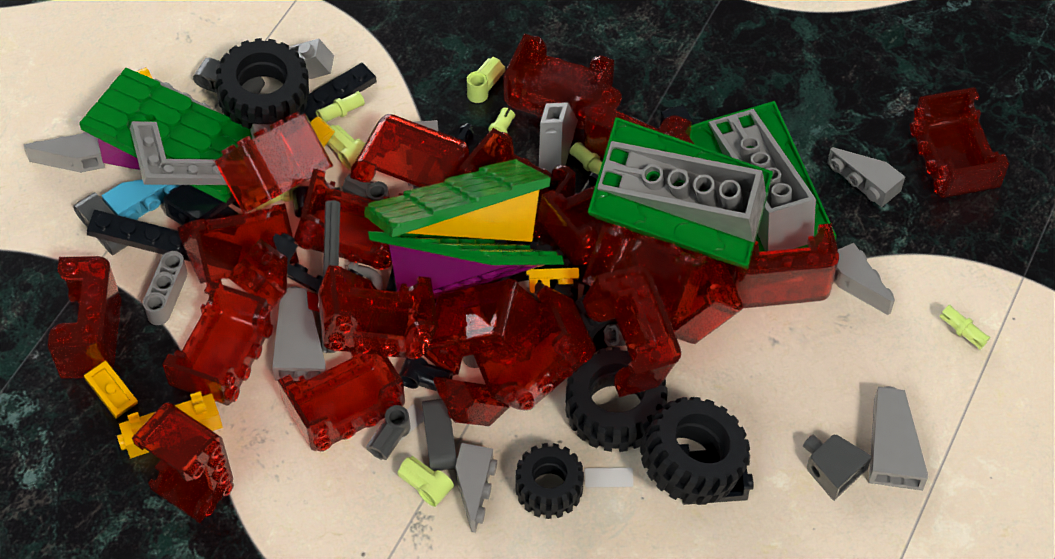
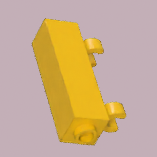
M201 391L190 394L191 400L141 417H139L138 412L127 415L129 421L119 424L122 434L117 435L121 450L127 449L131 459L223 428L212 393L202 396Z

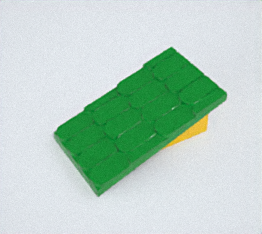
M514 159L479 167V171L446 178L443 183L407 190L401 196L371 202L368 204V207H365L364 216L391 237L408 233L532 242L539 190L550 186L551 177Z

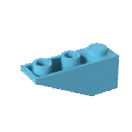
M143 179L123 182L101 196L115 215L138 220L139 217L147 212L157 209L164 202V196L181 185H144Z

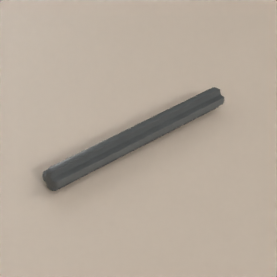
M334 200L325 202L321 348L323 353H335L337 343L340 202Z

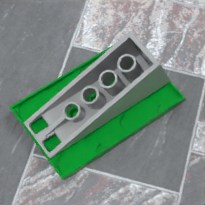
M775 101L685 127V134L689 143L773 171V178L748 269L756 265L759 266L778 260L779 258L801 253V251L804 252L824 244L836 242L834 229Z
M616 117L588 214L596 219L628 228L630 231L666 241L678 247L707 255L709 258L748 269L773 178V171Z

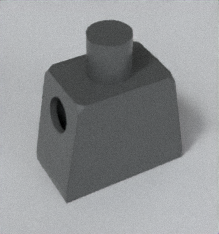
M835 434L825 443L820 441L815 435H811L803 444V447L812 454L807 464L808 472L834 501L868 470L872 458L865 451Z

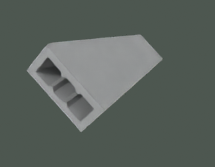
M297 286L281 288L272 366L275 381L327 382L328 380L313 311L308 309L307 288Z
M891 386L878 387L874 398L871 440L872 458L870 461L869 483L923 491L928 479V472L906 392Z

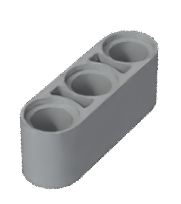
M169 251L162 256L143 300L148 321L153 325H162L169 320L186 280L187 269L183 255L180 252Z

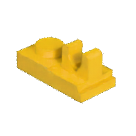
M579 268L526 271V276H529L530 293H535V285L538 283V280H541V283L545 286V293L550 292V280H558V285L573 284V279H579Z
M106 360L84 375L87 383L116 419L138 404V400Z

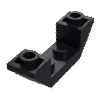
M283 232L281 235L275 233L272 242L282 275L322 296L323 276L317 275L315 278L307 273L308 269L298 263H294V265L289 264L298 245L294 243L295 239ZM349 269L348 272L343 270L338 279V296L362 289L366 281L362 280L363 275L352 269Z

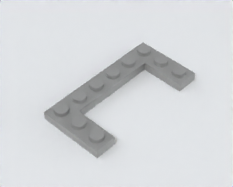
M132 121L130 131L144 185H291L293 178L276 124H252L250 131L259 160L166 159L157 122Z

